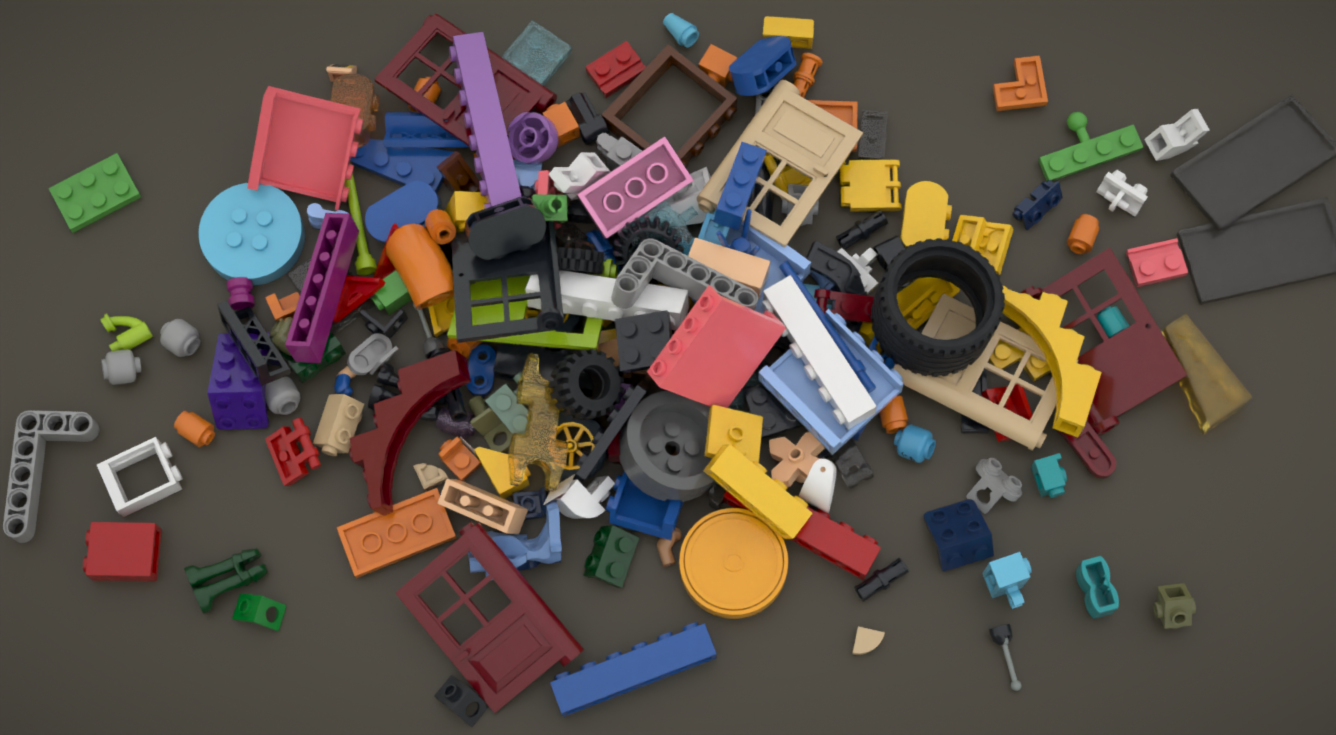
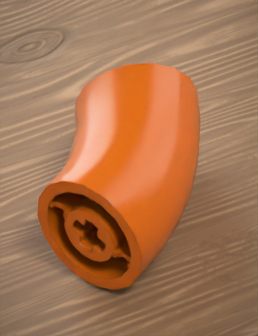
M414 223L404 225L395 230L387 242L386 254L406 286L416 309L427 308L453 297V270L440 246L431 238L428 230L424 226Z

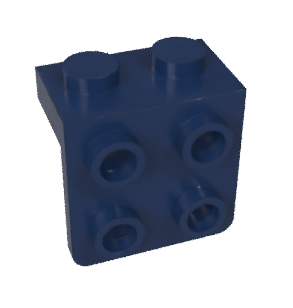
M964 500L928 511L924 514V521L937 545L939 565L943 572L994 556L992 533L974 500Z

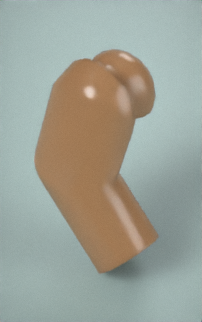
M675 527L671 540L659 538L657 542V549L663 567L676 563L671 548L682 537V533L677 527Z

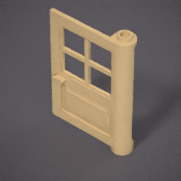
M780 80L697 196L698 207L705 213L716 211L741 142L767 150L766 153L780 160L781 163L768 181L758 177L756 183L763 186V189L751 206L747 207L742 222L744 223L746 212L750 209L752 211L750 227L781 246L786 247L856 146L863 132L801 97L800 91L791 82ZM786 165L812 179L799 200L773 185ZM768 190L795 205L781 226L754 211Z
M943 293L921 334L942 340L957 339L965 336L976 327L974 308ZM1000 322L981 356L963 371H958L955 374L950 373L948 376L938 375V377H932V375L922 376L919 373L914 374L908 369H903L899 364H895L893 368L901 375L903 385L1028 447L1031 451L1035 447L1040 449L1047 434L1043 433V430L1056 406V390L1053 377L1045 391L1019 378L1030 355L1046 363L1047 361L1031 336L1005 323ZM999 339L1025 352L1014 375L987 363ZM984 368L1010 381L999 405L972 392ZM1015 384L1042 397L1030 421L1003 408Z

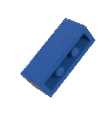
M741 142L716 208L715 223L739 230L763 166L767 150Z

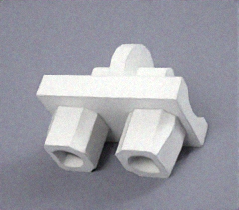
M1119 170L1114 171L1112 174L1108 172L1096 192L1112 202L1108 208L1110 211L1113 212L1118 206L1131 215L1136 216L1148 197L1146 196L1147 188L1141 184H1135L1134 187L1130 186L1125 182L1127 179L1125 174Z

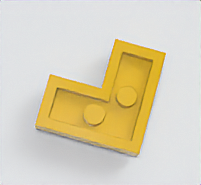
M1022 328L1017 329V330H1019V331H1021V332L1027 334ZM999 340L988 361L991 365L1004 370L1017 361L1021 362L1025 352ZM1032 355L1029 356L1024 366L1025 371L1033 382L1051 372L1046 362Z

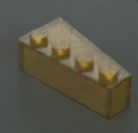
M1184 314L1164 328L1162 334L1188 375L1181 379L1179 384L1182 390H1185L1190 401V408L1193 414L1196 415L1200 423L1199 428L1202 434H1204L1244 407L1252 396L1187 314Z

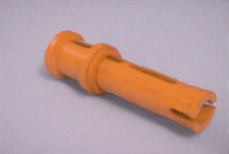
M802 53V62L798 71L793 74V85L798 88L800 96L805 98L808 88L814 85L815 73L823 63L821 58L811 53Z

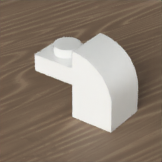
M1191 109L1174 124L1161 125L1144 140L1155 160H1164L1193 148L1198 144L1197 140L1210 130L1199 110Z
M581 152L569 167H554L548 175L553 179L554 186L559 191L566 193L571 200L578 199L576 196L578 193L607 175L610 170L595 153Z
M609 476L596 477L585 488L578 479L572 480L567 492L553 500H557L559 511L569 518H593L605 511L599 503L603 502L610 495L609 490L615 483Z

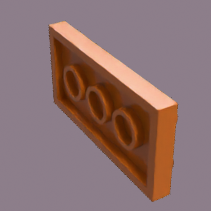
M437 488L394 504L393 513L382 515L374 512L336 527L355 578L457 539L445 507L437 504L440 498Z

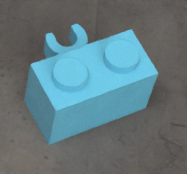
M1017 552L989 562L982 574L992 599L1007 594L1012 609L1020 607L1025 603L1019 589L1024 587L1030 578L1029 574L1032 573L1027 558H1022L1021 553Z

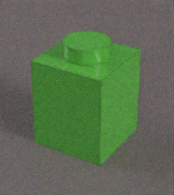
M396 270L382 279L385 281V285L374 293V297L371 298L378 310L384 309L388 315H391L412 300Z

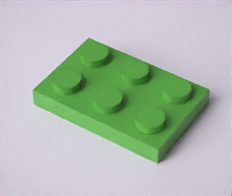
M118 153L48 188L72 233L141 198Z

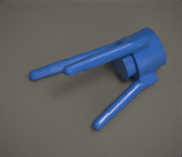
M750 209L746 212L741 238L734 239L730 247L721 231H717L716 234L722 246L755 256L760 247L755 246L751 250V244L747 240L752 213Z

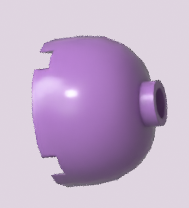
M524 112L515 117L508 127L507 131H510L508 141L511 154L516 160L528 164L543 163L557 149V129L555 124L544 115L535 112Z

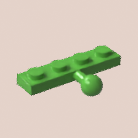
M1077 111L1068 116L1067 125L1070 130L1076 132L1080 143L1042 156L1038 159L1046 181H1055L1141 151L1143 145L1134 124L1090 139L1085 128L1087 126V117L1082 112Z

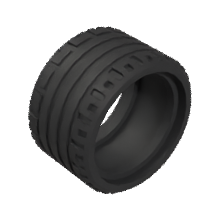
M926 239L923 242L918 241L913 245L907 246L905 250H901L887 266L871 307L872 331L875 334L876 341H879L880 348L886 352V356L891 358L895 364L902 366L903 369H908L914 374L919 373L922 376H948L950 373H958V371L966 369L968 365H972L985 350L1003 316L1005 294L1002 290L1004 288L1000 282L999 274L995 272L994 266L990 265L989 260L983 257L979 251H975L971 246H966L962 242H955L951 239ZM932 277L951 282L969 298L976 316V327L969 334L957 339L942 340L923 335L911 327L904 319L898 306L897 290L905 283L917 278Z

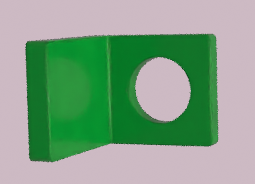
M240 593L232 619L256 623L279 631L286 605L264 596ZM273 606L276 609L277 615L274 621L269 622L266 619V611L269 607Z

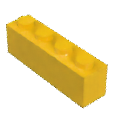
M736 444L723 445L703 471L784 539H793L812 515V512L807 509L808 504L800 497L790 495L786 491L788 489L787 486L780 480H772L766 475L767 470L756 461L752 463L745 457L746 452Z

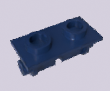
M1051 180L1043 181L1030 193L1031 197L1035 199L1034 202L1026 197L1014 208L1013 217L1018 221L1023 219L1026 230L1037 224L1063 198L1059 181L1055 183Z

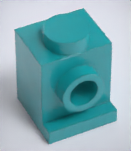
M1060 453L1035 460L1031 466L1041 497L1049 495L1050 498H1054L1065 493L1064 486L1066 485L1065 482H1067V476L1064 468L1058 465L1062 458Z

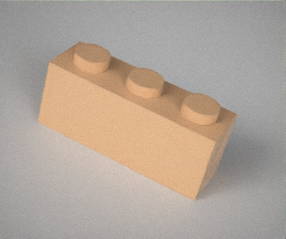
M698 238L694 239L689 257L751 288L757 293L758 299H760L769 275V260Z
M448 478L437 503L506 534H519L528 512L527 508L464 481Z

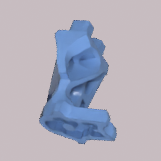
M551 500L546 503V523L539 536L534 539L527 540V534L487 532L518 571L537 567L541 563H561L562 546L557 500ZM469 551L470 573L485 572L487 577L489 575L488 572Z

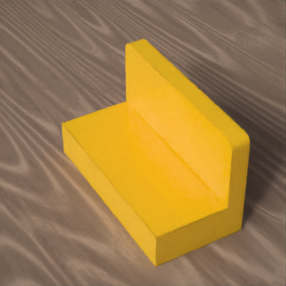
M766 16L764 18L763 39L774 36H786L790 39L792 48L812 49L814 21L811 19Z

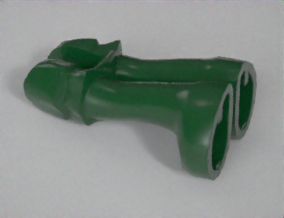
M258 548L242 550L239 554H233L232 557L209 566L199 568L191 565L184 568L203 614L212 610L213 600L219 595L241 586H248L252 582H257L268 573L265 564L255 566L246 571L244 565L262 556ZM232 570L236 572V574L228 578L202 586L206 581Z

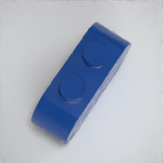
M786 36L761 39L729 66L735 90L739 95L753 96L768 91L797 65L790 39Z
M413 180L368 207L365 215L366 228L377 241L385 245L393 224L396 223L400 228L414 223L426 228L425 219L428 213L435 209L442 210V203L439 195L429 184Z

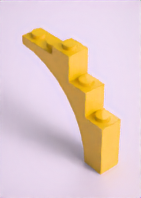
M1003 286L1002 292L1005 294V307L1002 313L1016 322L1032 337L1044 354L1051 370L1056 390V412L1052 428L1078 437L1085 427L1102 372L1095 370L1089 365L1076 363L1085 336L1078 334L1072 329L1060 328L1068 301L1061 299L1058 295L1044 292L1040 299L1037 300L1028 294H1020Z

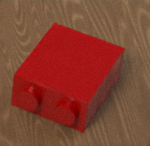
M91 522L90 530L86 532L88 555L83 560V571L93 581H157L162 529L156 523Z

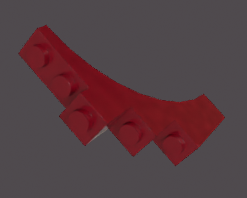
M456 350L399 369L400 380H398L397 384L401 395L374 404L375 414L373 419L377 429L350 438L351 448L349 449L351 460L364 468L363 477L369 492L367 502L372 510L382 515L393 513L392 486L394 470L399 453L412 428L436 401L452 390L471 382L467 358Z

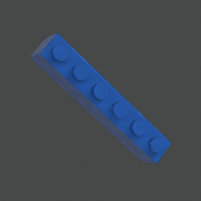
M697 622L689 624L682 628L683 632L675 635L672 632L665 633L657 637V642L647 645V642L639 643L631 647V652L623 655L621 652L613 653L606 657L607 661L597 665L595 661L584 664L580 667L581 671L570 674V671L556 675L554 677L555 681L550 682L562 716H568L716 659L717 654L705 623L702 625H698Z

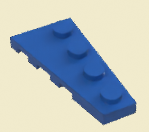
M355 136L354 141L359 142L356 157H351L350 163L402 186L413 180L423 181L429 184L437 193L444 181V177L437 169V166L449 157L453 151L428 147H384L383 140Z

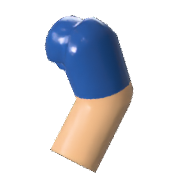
M348 366L337 374L334 389L336 393L350 396L353 393V389L349 384L351 379L357 374L353 373Z

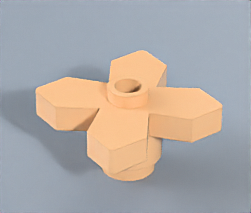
M806 432L797 445H794L785 437L770 439L769 448L772 459L780 462L771 470L772 480L778 479L787 487H791L794 481L804 483L813 464L819 460L816 456L824 450V446L810 432ZM821 467L820 470L821 472H825L826 469L825 467Z

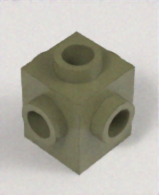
M1185 583L1157 586V602L1153 604L1156 619L1160 618L1165 629L1191 626L1192 614L1196 613V606Z

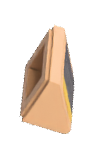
M332 64L326 69L331 82L355 83L357 66Z

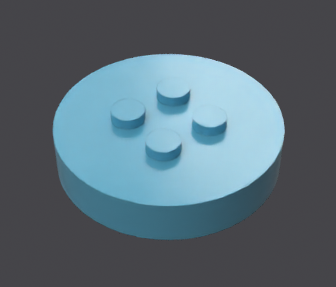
M243 183L224 190L207 206L199 224V243L209 264L221 277L226 280L247 277L252 280L253 286L282 277L295 265L304 247L305 228L296 205L283 191L271 185L260 184L256 191L248 189V183Z

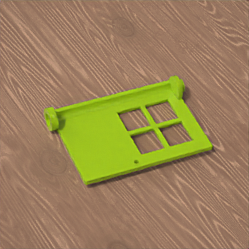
M607 258L603 264V274L588 275L616 279L618 276V266L614 264L613 259ZM531 275L507 278L508 296L526 294L525 289ZM501 279L470 284L471 301L503 297ZM527 300L509 302L510 321L524 319L528 307ZM503 303L471 307L473 326L504 322ZM454 309L447 336L448 338L457 339ZM587 317L583 334L555 332L556 330L478 341L578 350L596 349L597 351L604 319Z

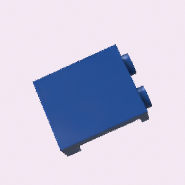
M625 471L622 476L618 475L614 485V490L617 492L615 497H609L606 511L610 512L609 523L671 540L684 502L680 500L666 499V501L656 499L640 490L629 479Z

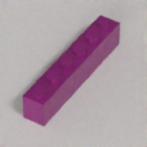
M325 213L285 343L286 348L296 362L321 363L359 235V229L349 213Z

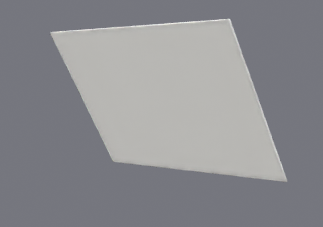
M575 474L552 487L543 505L567 492Z

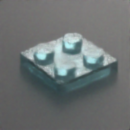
M532 20L504 53L502 58L542 85H545L572 53V47Z

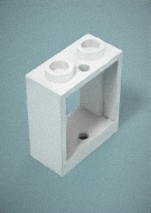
M154 437L97 464L115 509L123 517L182 490L179 481L183 478L177 466L172 467L169 458L172 457V453L166 442L162 444ZM157 453L169 482L128 501L116 472Z

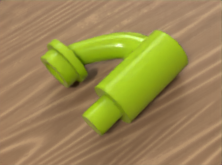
M106 313L100 319L107 332L116 331L115 326L131 327V329L116 336L117 341L109 345L112 351L131 350L153 337L147 324L138 318L129 316L109 317Z

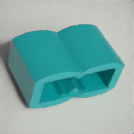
M1102 556L1083 560L1077 566L1076 578L1080 588L1085 592L1084 601L1088 613L1093 619L1113 614L1118 609L1119 598L1116 589L1109 582L1110 570Z

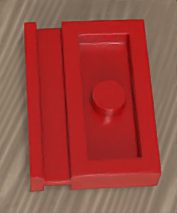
M627 41L585 66L586 72L599 90L603 92L605 98L634 81L646 68Z

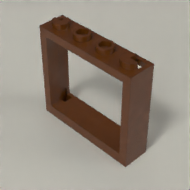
M668 44L606 109L602 117L608 130L618 138H625L642 151L651 146L650 143L624 124L621 119L660 77L674 65L722 103L676 153L685 168H687L688 161L693 156L697 157L703 151L706 141L709 138H715L721 130V125L726 120L730 121L733 118V114L738 110L737 97Z

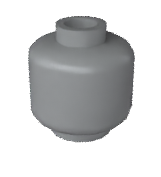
M174 319L171 322L165 323L161 328V345L177 357L190 356L198 349L200 345L199 331L183 319Z
M129 349L107 352L105 359H101L103 378L112 385L133 383L136 380V373L141 372L140 358L134 357L133 352Z
M285 376L265 384V399L270 411L275 414L287 415L296 410L301 396L291 378Z

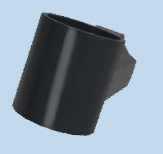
M586 92L576 93L566 101L569 110L579 125L580 136L585 145L596 141L598 135L602 133L609 134L603 117L597 114Z

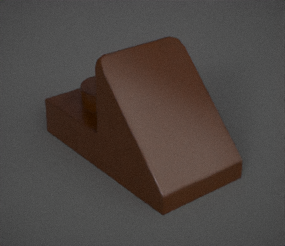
M453 152L437 166V169L445 179L443 183L452 193L454 191L480 192L478 178L459 152Z

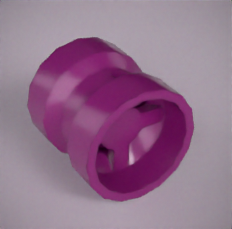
M237 277L227 281V291L230 293L228 303L233 310L239 311L249 306L250 308L255 306L254 296L251 295L253 290L252 280L247 277Z

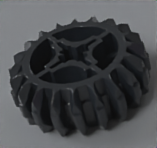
M645 215L643 223H640L639 218L635 217V226L632 227L629 222H626L625 226L628 231H618V235L622 239L614 240V245L619 248L613 250V255L618 257L615 260L616 266H621V272L641 242L650 239L646 235L647 232L662 235L666 239L662 241L657 239L658 241L681 253L684 251V247L678 245L682 242V238L680 235H676L677 229L675 227L669 228V221L665 220L660 225V217L655 216L653 222H650L649 215ZM639 236L638 246L633 248L632 252L627 253L632 240Z

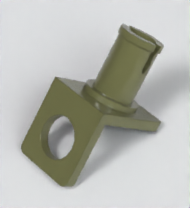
M476 396L468 402V407L475 416L470 423L485 438L491 450L503 453L517 443L515 436L491 407H487L481 396ZM502 432L506 433V442L501 446L495 445L494 439L496 435Z

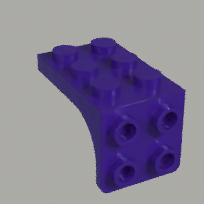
M249 333L252 340H257L259 337L258 334ZM219 334L207 392L216 428L220 430L267 428L269 419L266 409L265 385H260L229 334ZM259 349L262 356H267L270 351Z

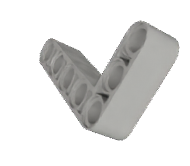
M646 239L641 242L617 276L611 296L613 304L622 309L630 308L637 301L650 280L654 278L669 287L688 290V296L698 301L708 285L712 286L720 296L752 310H755L758 301L757 293L751 288L655 239Z
M29 410L24 411L18 416L3 521L5 534L16 542L26 543L35 534L46 441L88 442L96 439L100 428L98 423L85 412ZM37 421L33 429L27 430L31 422ZM63 421L62 427L54 431L56 423ZM89 422V427L85 431L80 432L81 425ZM33 446L32 453L24 456L25 450ZM30 472V477L26 481L21 482L22 475ZM27 497L26 504L18 508L19 501ZM24 523L23 530L15 534L17 525Z

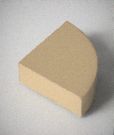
M425 463L413 466L425 491L446 482L448 478L446 473L436 466Z
M858 626L852 655H863L874 650L881 643L885 632Z

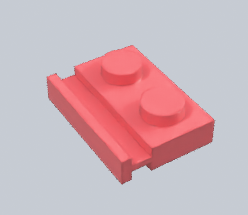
M1177 238L1127 249L1126 251L1136 287L1184 277L1188 274Z

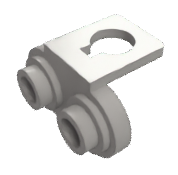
M373 334L351 352L347 359L348 367L357 375H366L368 373L373 375L384 363H387L392 358L398 348L395 346L392 349V343L385 335Z
M995 458L981 459L978 462L976 471L982 478L966 496L967 499L974 500L978 509L984 514L988 513L1002 496L1007 500L1017 501L1022 495L1021 481L1015 476H1008L1001 470L1002 465ZM988 487L992 490L990 501L982 503L977 497V492Z

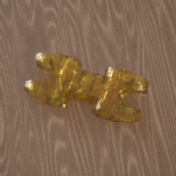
M533 353L527 356L522 375L518 381L516 402L517 404L528 405V423L526 422L525 434L513 433L511 437L508 455L510 485H520L524 478L526 466L528 464H536L545 473V491L554 492L557 490L562 471L566 465L568 450L567 441L556 440L559 411L564 409H558L555 406L557 400L556 398L552 399L550 393L554 392L553 388H549L550 381L545 380L541 376L538 354Z

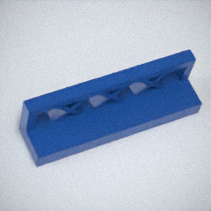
M386 112L385 114L386 134L383 140L384 147H469L420 112Z

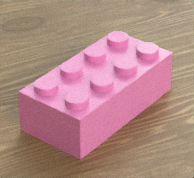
M663 137L576 196L603 237L608 238L625 227L626 222L631 223L635 217H640L694 180L666 137Z

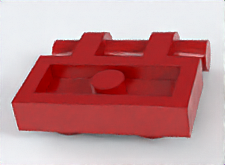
M302 418L292 421L295 428L293 432L290 426H283L265 438L284 486H291L309 474L305 465L307 462H309L311 470L321 467L318 459L320 456L317 447L313 446L309 437L311 432L309 427L305 426ZM298 441H300L302 448L304 450L302 453H300V450L298 448Z

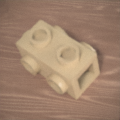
M345 394L329 395L313 444L321 447V452L330 456H337V453H349L351 448L350 438L354 437L357 425L362 419L364 403Z

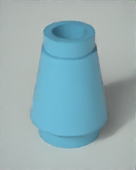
M670 13L664 18L663 25L666 26L680 46L688 48L697 41L699 32L695 25L674 13Z

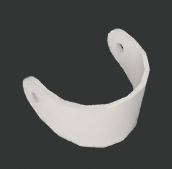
M827 459L817 460L813 464L799 494L801 499L828 514L836 481L835 464ZM821 467H825V472H821Z

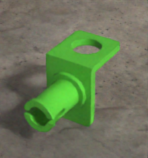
M535 194L532 196V200L538 205L545 221H557V224L568 221L567 195Z

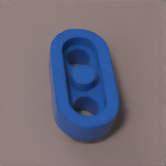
M478 345L470 353L468 369L471 382L467 383V387L474 396L485 397L492 392L494 387L495 375L493 368L496 353L488 345ZM480 354L488 355L485 360L478 359ZM482 378L484 379V383L482 385H476V380Z

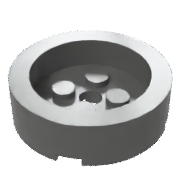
M661 391L646 397L635 407L621 429L618 442H620L621 455L619 458L621 465L629 479L640 490L659 500L666 501V499L684 502L701 496L713 485L715 480L703 471L712 460V458L704 456L710 406L671 391ZM665 446H676L677 455L672 456L668 454Z

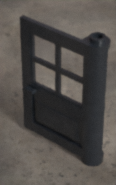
M545 221V234L539 243L533 244L527 250L510 252L501 259L485 260L478 257L471 250L465 237V232L456 233L451 243L457 343L554 331L563 325L564 316L554 221ZM538 274L540 292L508 296L507 278ZM501 279L503 297L471 301L470 284ZM541 299L542 311L538 313L537 317L510 321L509 302ZM503 303L504 322L473 326L471 307Z

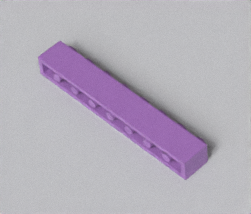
M478 32L453 36V46L449 47L451 62L455 61L457 68H454L456 84H461L462 90L459 91L461 106H466L467 113H464V122L466 128L471 129L472 135H469V144L471 151H476L477 158H474L476 173H481L482 180L479 181L481 196H486L487 204H484V209L520 197L521 193L484 33Z

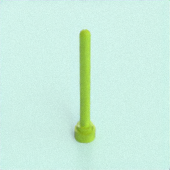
M352 174L351 180L346 179L345 187H349L348 203L350 214L359 229L356 241L359 256L355 266L357 274L365 276L375 273L377 266L376 260L368 252L354 176Z

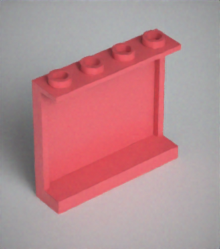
M268 86L263 96L247 188L257 191L260 184L271 185L279 189L336 202L335 210H339L341 202H346L348 198L349 187H345L346 179L351 180L354 165L350 164L351 157H356L359 142L354 140L355 135L361 133L363 119L359 118L361 109Z
M708 285L650 366L647 373L660 388L710 407L717 405L728 408L786 327L772 312L765 310L763 314L720 296L712 286Z

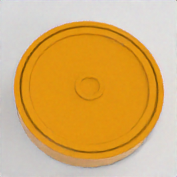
M741 508L717 510L701 518L687 533L680 551L681 580L690 598L706 612L728 619L750 617L766 609L780 594L788 570L786 545L782 536L753 512Z

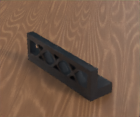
M228 301L217 304L222 325L261 386L291 374L289 366L250 306L234 312ZM248 317L250 320L247 325H243L240 320ZM249 333L258 334L259 337L257 340H252ZM259 349L270 351L267 356H262ZM269 364L281 367L270 373L268 370Z

